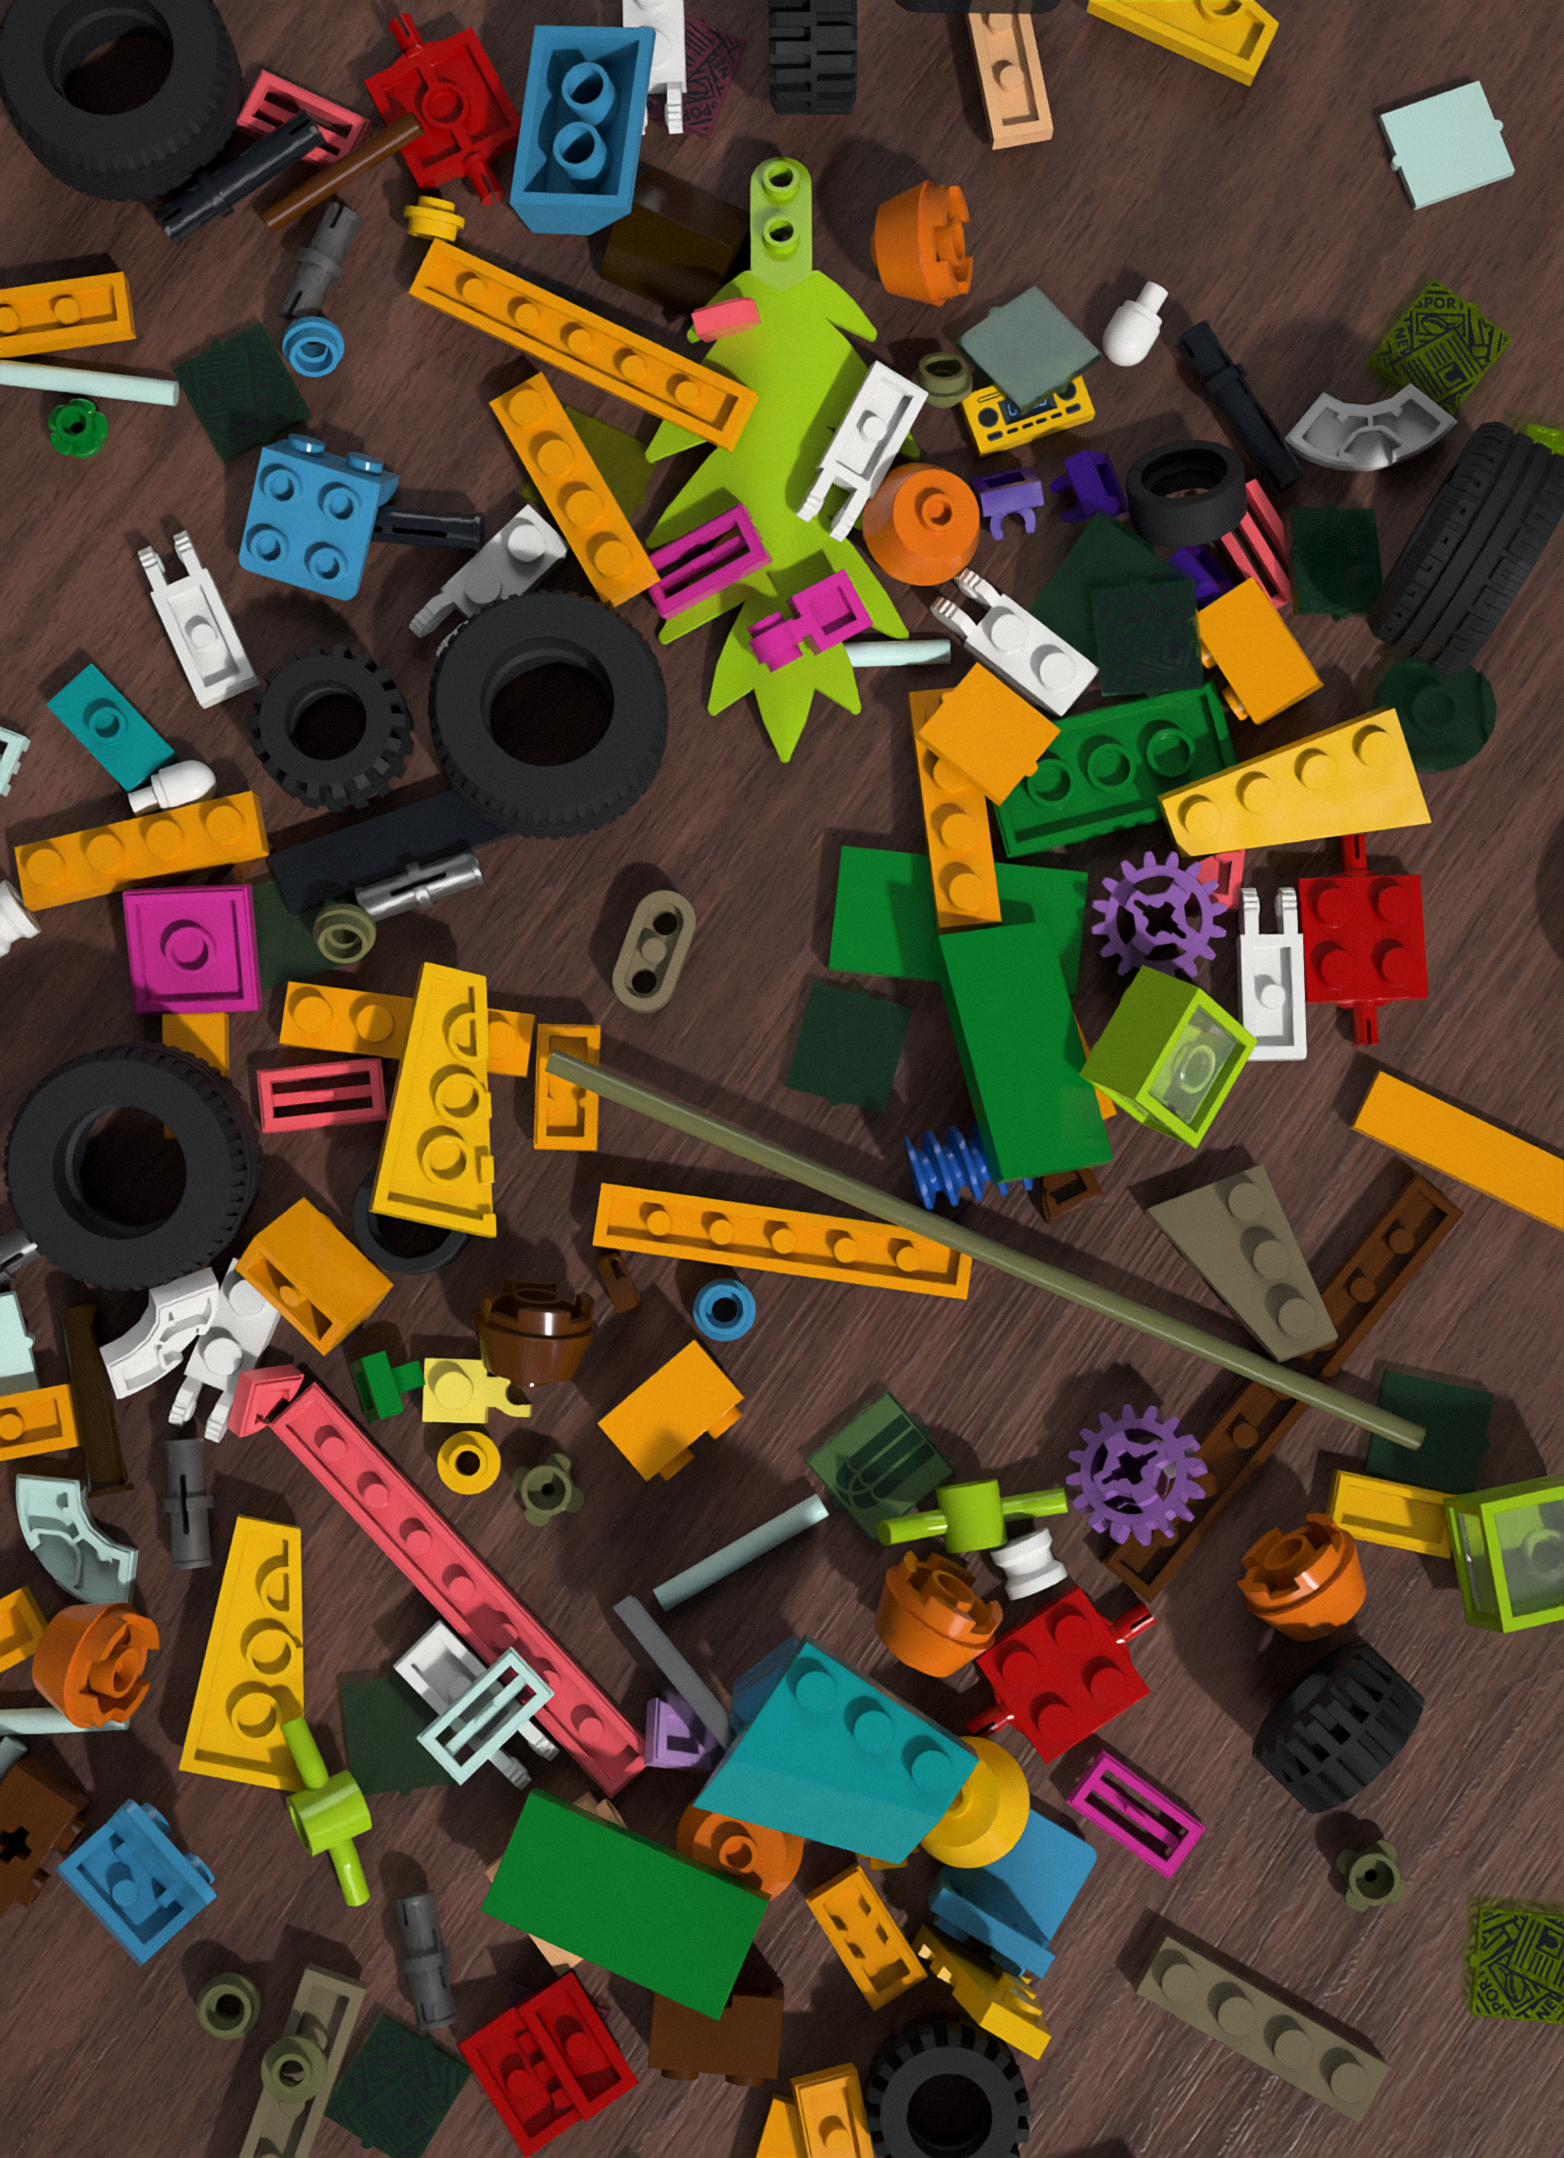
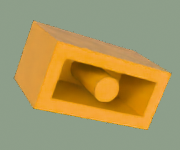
M1253 576L1189 619L1190 621L1193 619L1192 625H1194L1197 633L1189 637V642L1192 647L1195 642L1196 653L1207 669L1218 664L1230 683L1221 692L1240 721L1251 716L1255 724L1262 726L1324 686V683L1266 592Z
M305 1197L254 1236L234 1267L323 1356L369 1318L394 1285L381 1272L373 1260L364 1256L337 1230L333 1221L325 1214L320 1213Z
M694 1339L597 1424L646 1481H649L657 1473L665 1481H668L695 1457L687 1448L705 1431L715 1440L743 1416L735 1405L745 1396L701 1344Z

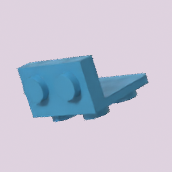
M289 434L288 440L283 439L262 447L239 553V563L247 571L343 601L350 600L359 592L378 507L395 498L400 475L382 470L384 462L376 457L357 452H348L347 457L343 458L324 452L325 443L318 439L300 434Z
M129 1798L118 1808L109 1821L55 1869V1872L140 1967L195 1915L209 1905L217 1895L210 1886L215 1881V1878L207 1865L191 1851H188L183 1856L166 1837L171 1832V1828L160 1812L147 1802L140 1807Z
M1030 1807L1028 1821L1020 1839L999 1860L977 1868H958L943 1864L926 1893L929 1909L936 1913L933 1923L942 1931L961 1942L966 1943L971 1935L992 1948L988 1955L990 1959L1008 1972L1022 1977L1027 1969L1043 1979L1056 1957L1050 1940L1097 1860L1096 1851L1091 1844Z

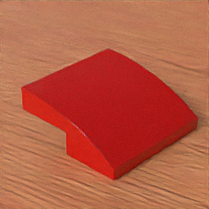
M570 1970L530 1993L455 2043L520 2154L525 2158L531 2156L580 2119L585 2122L639 2084L573 1972Z

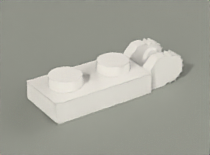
M622 0L623 27L653 28L656 32L648 94L667 93L665 123L669 128V134L683 133L682 93H687L684 0ZM647 106L642 135H645V127L648 125Z
M876 360L868 369L814 472L818 474L805 493L796 516L809 522L821 509L824 497L831 484H836L851 493L833 518L829 531V536L842 542L851 530L867 499H873L922 408L928 392Z
M527 504L441 588V594L433 597L415 615L409 628L418 637H425V635L434 631L455 608L469 619L474 613L478 615L481 612V608L487 605L491 607L495 601L501 598L503 600L509 599L508 595L517 594L521 596L524 595L523 592L530 590L533 592L570 556L572 548ZM457 628L438 647L436 655L439 658L443 648L448 646V640L452 634L456 635L458 633Z
M185 530L173 536L175 540L174 547L190 576L170 584L165 574L164 564L159 554L154 552L151 546L138 551V555L154 592L150 593L196 698L199 704L206 709L260 685V682L212 574L207 568H204L198 552Z
M964 568L953 578L954 582L966 596L972 598L988 611L985 617L976 626L971 618L960 610L957 605L940 596L930 606V611L942 624H945L952 632L965 641V648L1055 719L1062 718L1096 677L1100 669L1003 593L1000 596L978 574H975L968 568Z
M1293 887L1279 888L1275 898L1278 934L1259 935L1258 915L1260 905L1256 888H1241L1238 909L1240 936L1236 938L1239 1024L1258 1040L1247 1061H1293L1306 1059L1303 934H1298L1296 891H1294Z
M235 1257L232 1259L219 1290V1305L215 1318L207 1333L199 1336L184 1372L187 1378L179 1389L168 1420L169 1423L182 1428L185 1426L196 1409L197 1400L205 1383L223 1390L224 1392L207 1420L204 1436L217 1443L221 1441L228 1428L227 1424L240 1371L259 1368L281 1316L234 1269L239 1261V1258Z
M441 1619L393 1665L396 1671L439 1715L488 1669ZM497 1678L449 1724L451 1728L458 1733L505 1688V1685ZM514 1697L467 1744L476 1752L523 1704ZM531 1718L518 1729L528 1740L530 1747L539 1756L545 1757L548 1761H551L560 1752L557 1745ZM500 1747L488 1758L520 1790L532 1780L527 1774V1769L517 1758L512 1757L504 1748Z

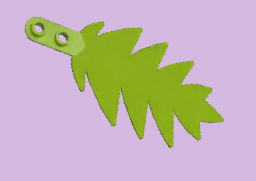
M774 157L759 164L751 176V271H743L727 283L706 305L709 306L731 299L750 297L756 300L761 324L750 330L718 339L700 363V365L755 391L760 398L733 452L730 453L717 447L708 456L668 506L647 538L646 547L649 551H655L740 503L748 507L752 516L751 520L754 526L758 528L763 538L761 541L769 551L773 562L667 620L658 638L660 644L666 645L744 602L716 665L708 713L711 716L717 715L720 711L754 689L763 725L779 760L782 763H787L790 761L805 727L815 689L850 711L853 715H858L861 712V703L852 664L843 642L814 656L804 637V641L798 644L803 656L770 673L765 662L759 665L751 651L748 642L752 640V637L747 628L778 611L781 612L785 621L791 618L795 620L786 600L845 569L873 622L872 628L897 641L909 640V631L902 622L888 594L855 547L846 537L842 542H839L829 536L831 520H833L851 493L832 483L824 497V503L816 516H813L809 522L796 516L805 493L818 474L814 470L834 435L833 432L836 431L868 371V367L848 340L832 324L869 342L876 340L877 331L857 303L836 282L819 270H812V189L810 174L797 160L788 157ZM784 181L790 184L786 187H776L772 183ZM776 235H786L791 237L789 240L784 242H778L772 239V237ZM694 323L687 331V340L690 343L701 340L696 334ZM663 420L645 452V458L647 462L653 463L707 441ZM908 432L897 455L917 461L920 458V449L917 447L910 432ZM864 506L853 524V528L862 530ZM739 526L725 533L711 550L740 535L741 530ZM750 549L743 550L689 581L685 588L749 553Z

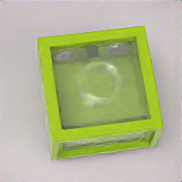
M1142 965L1130 987L1124 992L1118 1008L1100 1039L1092 1047L1079 1075L1140 1124L1197 1149L1258 1040L1200 987Z
M1553 1474L1444 1498L1466 1625L1508 1633L1563 1620L1564 1475Z

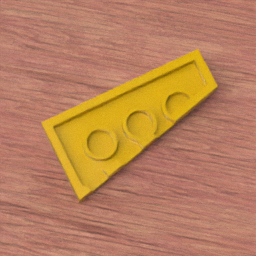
M1389 705L1382 706L1156 796L1175 852L1181 858L1432 823L1396 710Z
M424 962L420 965L369 1203V1212L487 1238L496 1237V1214H493L492 1205L494 1162L493 1156L490 1154L489 1119L492 1118L491 1092H488L487 1079L489 1036L486 976L429 962Z
M238 1514L179 1770L299 1792L305 1789V1785L280 1727L293 1719L304 1716L301 1527Z

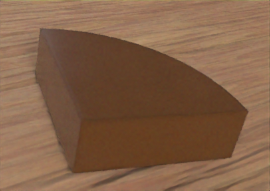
M1090 1168L1042 1177L1040 1204L1046 1224L1104 1195Z
M613 1249L596 1257L600 1274L617 1314H623L640 1306L642 1299L621 1252Z

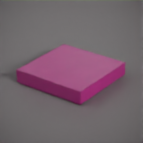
M252 884L127 889L122 892L135 1016L255 1011L262 1007Z

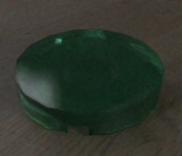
M1408 655L1382 677L1372 695L1371 711L1385 705L1395 708L1415 772L1437 775L1459 769L1481 752L1494 731L1497 704L1491 684L1481 671L1478 673L1471 665H1468L1461 673L1442 675L1428 666L1429 663L1422 664Z

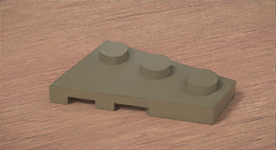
M1263 1164L1146 1209L1145 1215L1159 1231L1162 1230L1182 1252V1257L1197 1274L1200 1273L1227 1303L1226 1307L1276 1363H1281L1337 1340L1336 1330Z

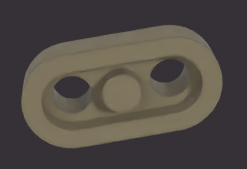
M668 890L653 892L641 900L633 915L613 971L612 984L619 1001L626 1008L634 1012L651 1013L663 1008L670 1001L675 991L696 932V917L693 907L679 893ZM669 914L677 920V927L673 933L661 935L655 931L654 922L660 915ZM641 972H649L656 977V986L649 993H639L633 988V980Z

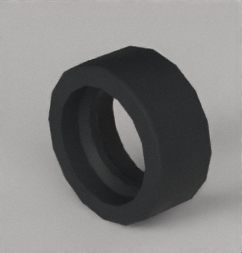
M1188 440L1163 445L1138 458L1127 472L1125 487L1130 523L1138 536L1153 544L1174 548L1205 544L1220 539L1234 530L1246 515L1247 495L1243 462L1234 450L1220 443ZM1181 490H1208L1191 497H1165L1168 494Z
M377 1167L369 1171L355 1192L351 1210L354 1236L368 1258L389 1271L408 1275H420L439 1271L459 1257L470 1241L472 1234L448 1229L439 1243L426 1251L415 1253L400 1251L389 1244L379 1231L377 1213L368 1211Z

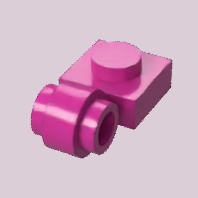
M845 569L786 600L795 620L791 618L785 621L781 612L778 611L747 628L752 637L748 645L758 664L760 665L765 662L770 673L803 656L798 644L804 641V637L814 656L870 627L873 625V622Z

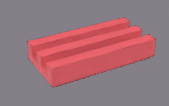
M264 70L261 71L236 122L240 132L260 140L276 129V127L255 118L256 113L280 125L296 115L264 100L268 92L299 108L304 107L308 112L350 131L346 139L317 125L318 131L323 134L327 141L324 145L339 152L338 156L317 147L300 159L320 170H324L360 146L364 138L368 140L373 131L370 120Z
M1255 478L1245 484L1247 502L1290 573L1292 570L1302 594H1305L1306 592L1297 572L1310 567L1306 564L1295 569L1294 566L1306 561L1302 559L1295 563L1292 562L1303 556L1299 553L1289 557L1290 552L1288 548L1292 552H1296L1298 549L1294 545L1292 548L1288 546L1292 538L1286 532L1284 524ZM1246 510V515L1238 524V527L1278 591V594L1270 597L1232 532L1217 539L1216 542L1240 582L1243 583L1253 576L1260 583L1277 610L1296 599L1299 592L1297 588H1293L1295 584L1292 585ZM1301 576L1307 591L1316 587L1309 586L1306 582V577Z
M376 1057L257 1070L262 1132L269 1134L387 1121L389 1108L386 1103L387 1086L384 1082V1059ZM370 1074V1084L273 1095V1083ZM372 1098L373 1108L275 1118L274 1108Z

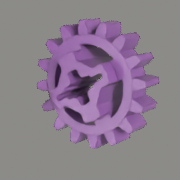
M1151 851L1143 852V867L1136 870L1127 860L1119 863L1121 872L1124 875L1121 881L1117 882L1107 877L1103 878L1101 883L1111 894L1108 900H1092L1091 907L1105 913L1104 921L1090 927L1092 934H1107L1109 942L1104 944L1099 950L1103 958L1112 956L1115 953L1122 957L1116 968L1118 974L1123 976L1133 966L1140 970L1141 966L1144 965L1174 978V970L1182 968L1184 972L1193 978L1198 975L1196 965L1193 962L1198 955L1209 960H1214L1217 956L1206 944L1210 937H1225L1226 930L1213 924V916L1227 911V906L1224 903L1210 902L1208 895L1213 893L1219 886L1216 880L1205 881L1201 884L1196 880L1202 866L1200 863L1194 861L1183 871L1178 869V853L1169 852L1164 865H1157L1154 855ZM1165 876L1172 878L1162 892L1144 895L1133 887L1135 883L1149 877ZM1191 893L1197 900L1200 910L1198 932L1186 923L1184 904L1189 899ZM1138 900L1145 906L1150 905L1156 908L1161 907L1164 902H1167L1172 907L1169 910L1168 917L1174 922L1173 926L1182 932V936L1179 937L1171 931L1166 932L1159 928L1152 935L1148 934L1145 929L1148 926L1149 920L1142 915L1143 911L1134 905V901ZM1119 905L1128 910L1132 918L1134 931L1126 944L1121 940L1117 929L1116 914ZM1174 943L1184 950L1181 954L1166 960L1145 959L1146 955L1156 945Z
M1130 1404L1123 1406L1122 1420L1117 1422L1105 1412L1099 1414L1103 1429L1095 1434L1091 1430L1083 1428L1080 1435L1088 1444L1085 1452L1079 1450L1070 1451L1068 1455L1080 1467V1472L1067 1476L1066 1483L1073 1490L1083 1492L1072 1502L1074 1507L1082 1515L1092 1513L1088 1524L1099 1534L1110 1526V1537L1117 1543L1124 1544L1129 1537L1130 1531H1133L1136 1539L1143 1546L1150 1545L1152 1538L1151 1530L1159 1528L1170 1539L1175 1536L1171 1523L1172 1519L1176 1516L1189 1522L1194 1519V1515L1186 1506L1188 1499L1205 1498L1206 1492L1193 1481V1477L1208 1473L1207 1465L1201 1459L1191 1457L1201 1448L1199 1442L1192 1434L1182 1436L1185 1426L1177 1417L1172 1416L1163 1424V1415L1155 1406L1150 1405L1143 1419L1139 1418L1136 1410ZM1148 1436L1162 1441V1443L1159 1444L1154 1440L1147 1445L1133 1442L1131 1437ZM1107 1454L1103 1470L1099 1472L1100 1465ZM1137 1465H1141L1142 1469L1140 1472L1143 1480L1133 1485L1131 1483L1133 1475L1130 1470ZM1175 1477L1174 1485L1165 1498L1170 1479ZM1126 1504L1140 1507L1143 1513L1125 1514L1117 1512L1110 1507L1115 1506L1119 1509Z

